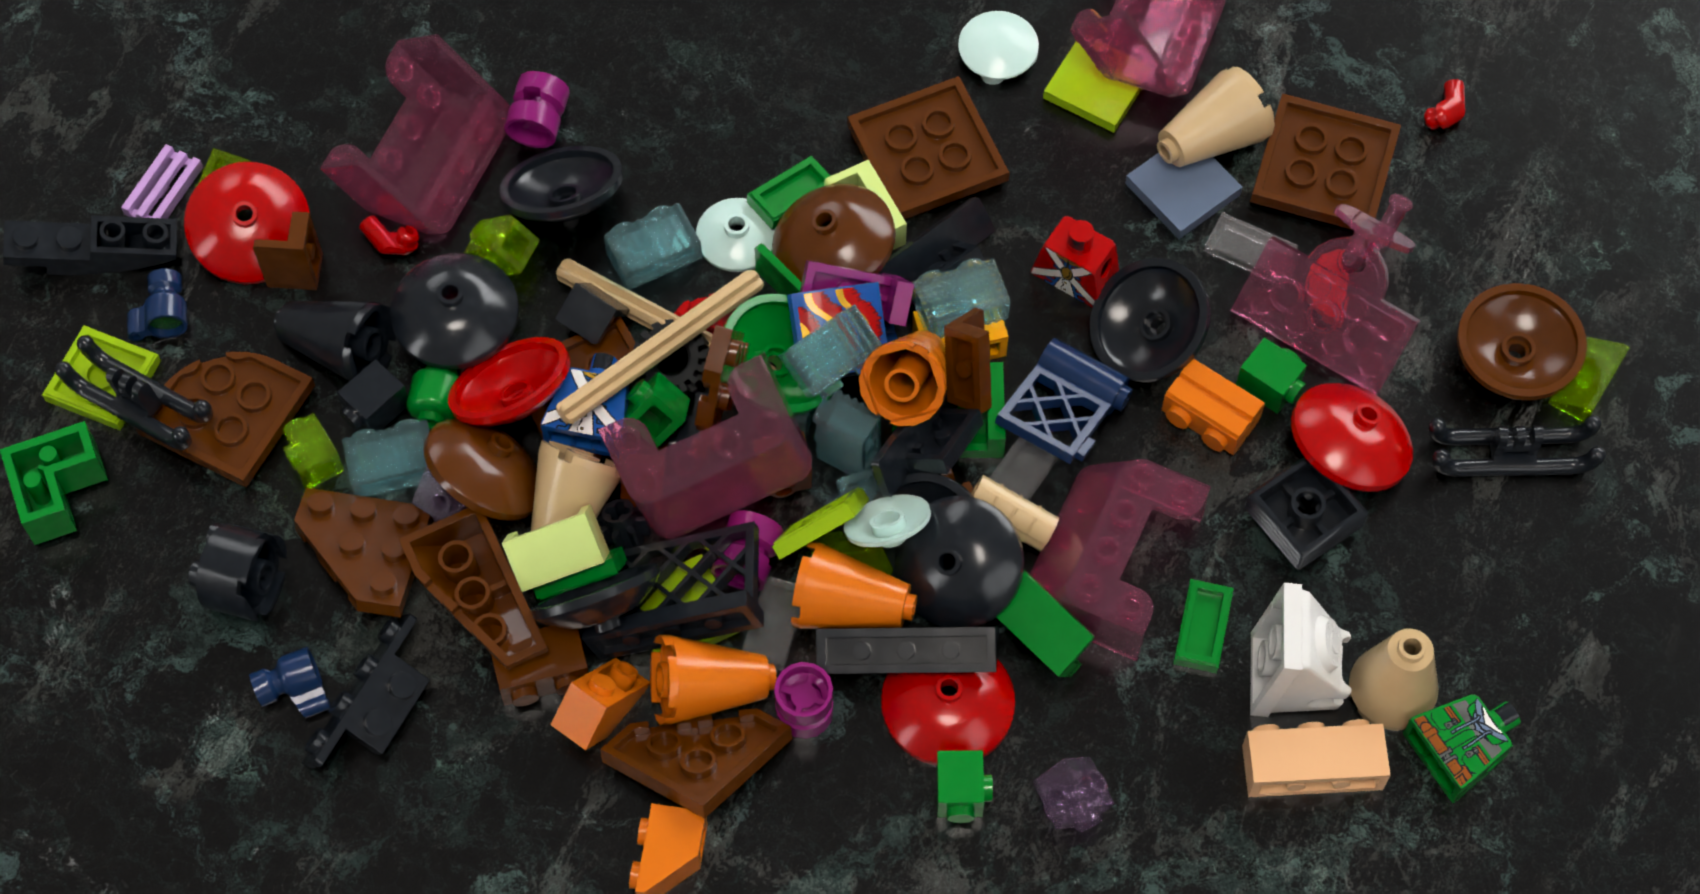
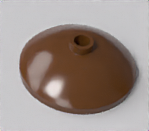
M854 184L826 185L806 193L785 211L774 232L773 254L801 282L806 260L878 274L892 254L896 237L895 223L886 203L873 191ZM831 222L828 226L822 227L824 224Z
M1509 283L1487 289L1469 303L1460 319L1457 330L1459 355L1471 376L1488 390L1515 400L1543 399L1564 390L1576 378L1586 357V334L1576 312L1556 294L1535 285ZM1509 352H1518L1522 358H1515Z
M458 419L441 421L430 430L423 445L426 464L436 481L454 499L479 514L498 520H520L532 514L537 466L528 452L514 438L494 426H475L463 423Z

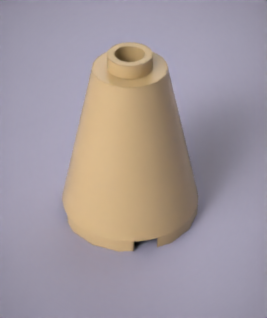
M1233 66L1228 70L1220 71L1159 132L1157 149L1160 156L1168 164L1172 163L1177 167H1183L1263 142L1273 134L1275 127L1271 105L1264 108L1258 97L1264 91L1249 73L1239 67Z
M542 440L538 452L531 531L577 515L581 507L589 504L597 518L622 478L625 468L607 458L604 464L599 463L600 459L594 457V453L554 441H549L548 443Z
M1416 629L1400 630L1363 653L1357 659L1350 672L1348 686L1352 689L1350 698L1352 696L1358 708L1357 711L1363 719L1368 720L1371 724H1383L1384 729L1399 731L1406 728L1410 718L1435 707L1438 698V679L1434 648L1431 640L1424 633Z

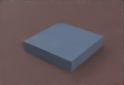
M1157 153L1126 175L1125 184L1178 239L1235 200L1242 192V186L1214 157L1183 167H1177L1172 163L1168 164L1165 162L1160 154Z

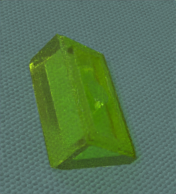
M1586 337V357L1578 375L1564 390L1552 395L1548 404L1584 422L1595 410L1630 348L1623 343Z

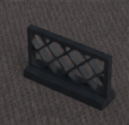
M753 521L624 549L623 551L627 558L624 566L627 569L648 564L656 557L663 556L667 561L661 566V573L656 584L642 603L620 616L622 625L598 634L594 626L582 629L581 640L600 660L661 648L662 644L654 643L655 637L658 635H673L692 640H702L764 627V611L758 605L759 527ZM745 539L744 549L734 560L723 554L733 541ZM698 548L706 549L708 552L692 569L682 562L692 550ZM717 559H720L728 566L711 584L702 575ZM678 567L687 575L672 592H669L661 584ZM737 573L745 578L744 590L728 594L722 592ZM696 582L707 588L698 600L685 603L681 601L683 596ZM656 590L666 597L656 609L647 611L640 609Z

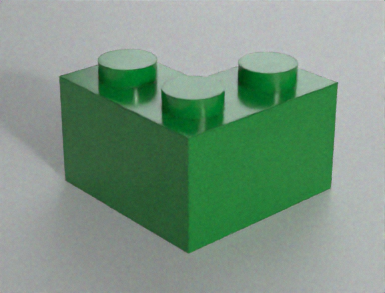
M85 421L0 449L21 524L34 545L77 531L66 494L108 480L97 443Z

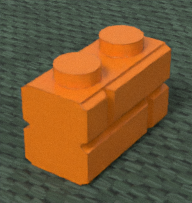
M1193 359L1185 366L1179 377L1175 379L1167 390L1163 400L1162 411L1165 412L1166 418L1174 426L1180 429L1189 427L1200 434L1203 442L1209 448L1218 452L1225 450L1235 455L1246 437L1249 436L1259 422L1265 403Z

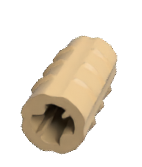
M985 475L981 476L971 492L975 498L987 501L1000 509L1013 523L1021 542L1039 552L1042 551L1049 541L1059 521V517L1043 509L1042 505L1038 506L1025 499L1023 495H1018L1004 487V484H999Z

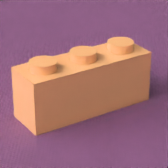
M1364 719L1350 720L1343 723L1342 726L1325 727V724L1322 722H1307L1299 725L1298 728L1280 729L1275 724L1260 725L1255 727L1253 731H1247L1242 745L1248 797L1383 790L1390 777L1383 724H1370L1368 720Z

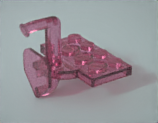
M1400 194L1390 196V204L1381 221L1346 204L1337 205L1333 212L1355 231L1353 236L1335 237L1317 246L1309 256L1274 236L1271 237L1230 311L1363 389L1378 395L1421 322L1416 317L1384 300L1389 285L1388 266L1382 257L1383 253L1389 247L1408 254L1416 246L1412 240L1396 231L1406 212L1410 211L1413 207L1412 202ZM1365 267L1362 272H1355V271H1357V270H1359V269Z

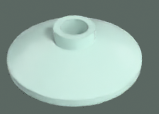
M730 198L715 203L703 213L697 224L696 242L701 255L711 265L724 271L744 272L755 269L754 248L760 243L764 244L770 251L773 250L772 243L775 229L771 230L748 205L746 198ZM735 225L743 226L739 231L730 229V227Z
M907 494L873 500L867 503L854 518L845 522V536L851 543L862 547L882 546L892 548L899 546L926 526L931 517L930 506L923 498Z

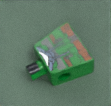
M1471 694L1410 718L1403 735L1453 804L1506 758L1513 746L1506 733L1520 725L1521 721L1516 709L1509 702L1505 701L1489 711L1479 696Z

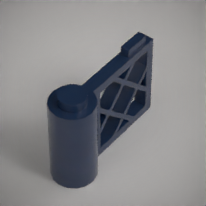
M1053 338L1043 351L1037 365L998 413L995 424L1069 464L1075 458L1083 461L1095 444V440L1090 438L1107 414L1110 415L1115 409L1120 412L1124 409L1133 389L1128 387L1130 379L1126 375ZM1039 382L1052 389L1055 396L1037 397L1033 387ZM1070 406H1083L1094 412V414L1090 417L1075 418ZM1060 407L1064 419L1046 420L1042 409ZM1032 410L1036 421L1023 422L1012 416L1014 411ZM1069 430L1073 439L1072 444L1068 446L1053 438L1051 432Z

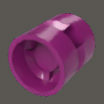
M527 71L521 74L513 95L514 103L509 108L504 124L507 135L516 142L528 147L547 148L552 146L556 141L560 128V117L564 113L568 101L569 87L558 77L546 72Z
M745 510L734 511L730 514L726 527L753 521L759 527L758 591H761L765 587L771 570L769 560L776 556L772 548L773 542L784 530L777 522L765 515ZM745 539L733 541L723 554L734 560L744 549ZM717 559L712 565L711 572L717 578L728 565ZM737 573L727 585L744 590L745 578Z
M808 662L791 664L782 670L776 679L774 689L777 719L791 726L793 737L807 739L818 736L827 729L833 717V686L830 676L823 668Z

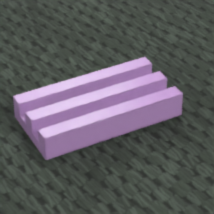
M165 144L121 208L124 215L128 217L168 219L203 169L201 160L195 157L190 159L182 151L174 152L173 147ZM181 167H184L185 170L182 172V174L175 182V184L168 192V194L161 202V204L154 212V214L150 216L149 213L151 212L153 207L156 205L160 198H163V196L170 188L169 185L174 179V177L177 175Z

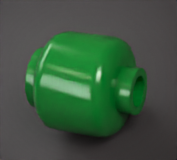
M427 365L413 374L406 409L411 416L418 420L417 422L420 426L431 430L441 421L456 419L448 405L450 389L459 377L456 369H440Z

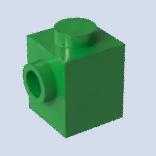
M1264 337L1240 367L1236 385L1265 403L1264 406L1278 414L1287 402L1291 405L1295 404L1306 388L1307 384L1302 380L1307 365L1292 350L1280 348Z
M658 371L648 382L641 379L627 395L629 404L624 422L657 449L685 422L690 398Z
M983 750L937 751V817H947V820L953 823H967L973 821L975 817H983L984 802H992L993 800L992 774L984 775Z

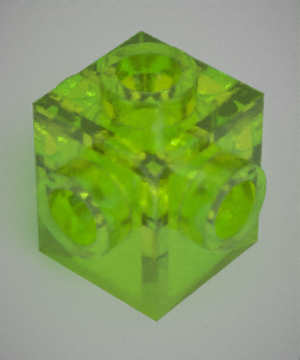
M512 215L483 219L475 225L470 233L471 241L464 253L477 255L493 262L507 275L521 274L540 240Z

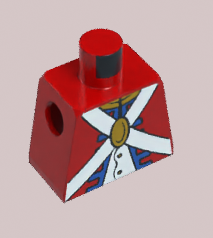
M1064 216L1043 245L1031 268V273L1093 308L1094 302L1098 299L1105 283L1119 271L1117 246L1113 240L1096 232L1088 221L1075 220L1069 216Z

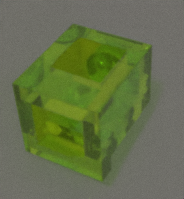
M314 413L305 418L293 419L284 426L282 431L289 445L283 447V451L293 469L297 470L305 489L314 488L344 471L337 450Z

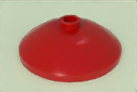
M258 162L233 163L213 171L194 189L185 210V236L197 261L211 274L236 284L263 283L265 279L253 250L254 240L288 241L292 211L310 213V210L300 187L281 170ZM242 210L252 211L253 215L248 221H240L237 218Z
M549 337L526 338L506 344L496 355L480 364L468 367L457 378L450 389L448 405L456 419L475 426L508 424L526 418L543 407L560 389L570 369V355L560 341Z
M1325 383L1307 390L1293 408L1291 428L1298 448L1308 462L1330 480L1354 490L1374 492L1395 486L1409 471L1413 460V445L1410 435L1395 410L1377 395L1349 384Z
M997 659V672L888 673L882 688L881 709L887 730L899 747L922 762L936 765L937 751L983 750V757L995 750L1006 737L1012 724L1015 710V693L1006 669ZM944 686H953L957 693L953 696H946L941 692V689Z

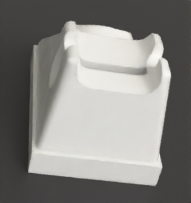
M1283 583L1273 601H1271L1251 631V716L1268 717L1271 713L1336 710L1343 704V699H1346L1352 692L1351 687L1344 683L1342 678V643H1348L1351 635L1348 631L1337 626L1336 622L1331 619L1310 592L1302 590V584Z

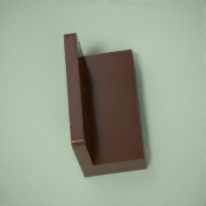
M292 211L288 241L254 240L253 250L268 287L317 290L323 252L310 213Z
M975 307L944 326L947 402L965 409H980L982 414L992 408L989 331L984 328V310Z

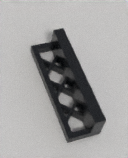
M999 627L816 629V665L823 668L827 674L997 672Z

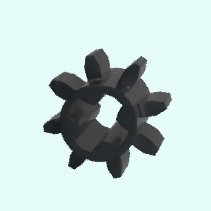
M616 499L609 502L603 508L602 516L596 518L607 546L613 544L614 549L621 546L623 550L641 546L644 542V535L651 534L648 524L649 518L644 505L641 504L634 508L629 499Z

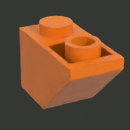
M614 658L571 682L551 726L584 750H587L606 739L648 689L650 681L638 674L637 669L633 665Z
M651 803L649 818L642 817L640 820L637 844L643 845L641 862L633 861L629 889H635L636 894H665L698 871L701 867L708 828L707 817L704 819L686 808Z

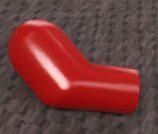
M1452 79L1444 83V100L1437 103L1436 107L1428 108L1424 113L1427 127L1433 130L1439 127L1445 129L1462 120L1465 115L1464 82L1459 79Z
M374 215L365 218L359 226L362 233L381 254L408 255L418 247L419 233L412 226L406 225L405 228L399 227L397 232H389Z

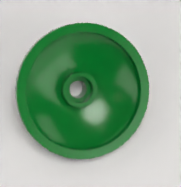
M764 294L753 297L739 305L727 319L724 327L744 332L743 342L749 343L744 367L735 368L731 383L738 385L737 392L749 403L772 414L795 416L806 414L819 408L833 395L840 383L842 374L799 380L787 295ZM767 361L775 364L777 371L771 369Z

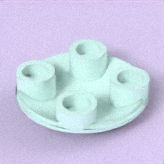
M990 11L972 18L964 26L959 36L958 48L963 62L970 70L980 75L985 83L996 85L1004 79L1016 77L1027 71L1037 60L1039 42L1033 27L1022 17L1006 11Z

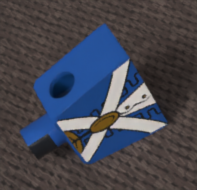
M595 353L589 370L575 367L569 369L564 383L554 394L542 418L540 426L543 440L548 443L549 441H554L594 454L621 459V453L627 441L628 425L624 422L629 404L627 399L629 393L628 385L574 424L564 423L556 411V405L616 363L618 360L614 356L606 353Z

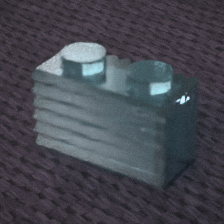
M675 203L673 206L663 205L656 207L642 220L637 219L634 223H619L604 235L607 256L622 284L628 290H632L702 259L701 241L679 203Z
M972 258L961 263L957 269L944 273L940 270H930L920 275L918 280L912 281L914 284L912 300L923 329L935 333L940 338L945 336V325L975 307L984 310L985 325H989L992 322L997 323L1009 317L1010 297L1007 294V289L1004 286V281L1001 278L994 258L985 261L979 258Z
M854 304L848 306L778 356L807 398H812L819 394L822 400H824L844 386L840 379L850 371L854 370L857 375H860L866 358L882 343Z
M842 390L835 391L830 401L827 399L822 400L813 416V422L817 424L813 441L817 443V458L861 481L871 468L872 459L880 450L881 415L878 414L876 416L865 406V402L858 403L857 398L851 399L849 394L843 395Z
M406 419L396 423L394 428L388 427L385 430L379 429L378 431L362 429L353 433L351 438L345 437L342 439L354 495L372 497L437 482L426 464L423 452L425 438L430 432L427 420L419 422L415 419Z

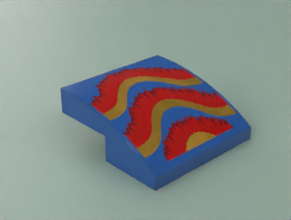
M878 282L787 295L799 380L861 372L869 354L880 345L887 343Z

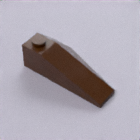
M466 508L399 538L416 579L507 670L549 651L486 516Z

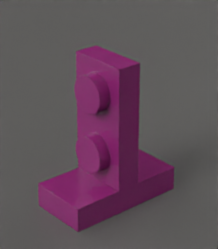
M806 260L800 292L878 282L884 320L890 324L906 326L914 284L897 275L882 273L881 275Z

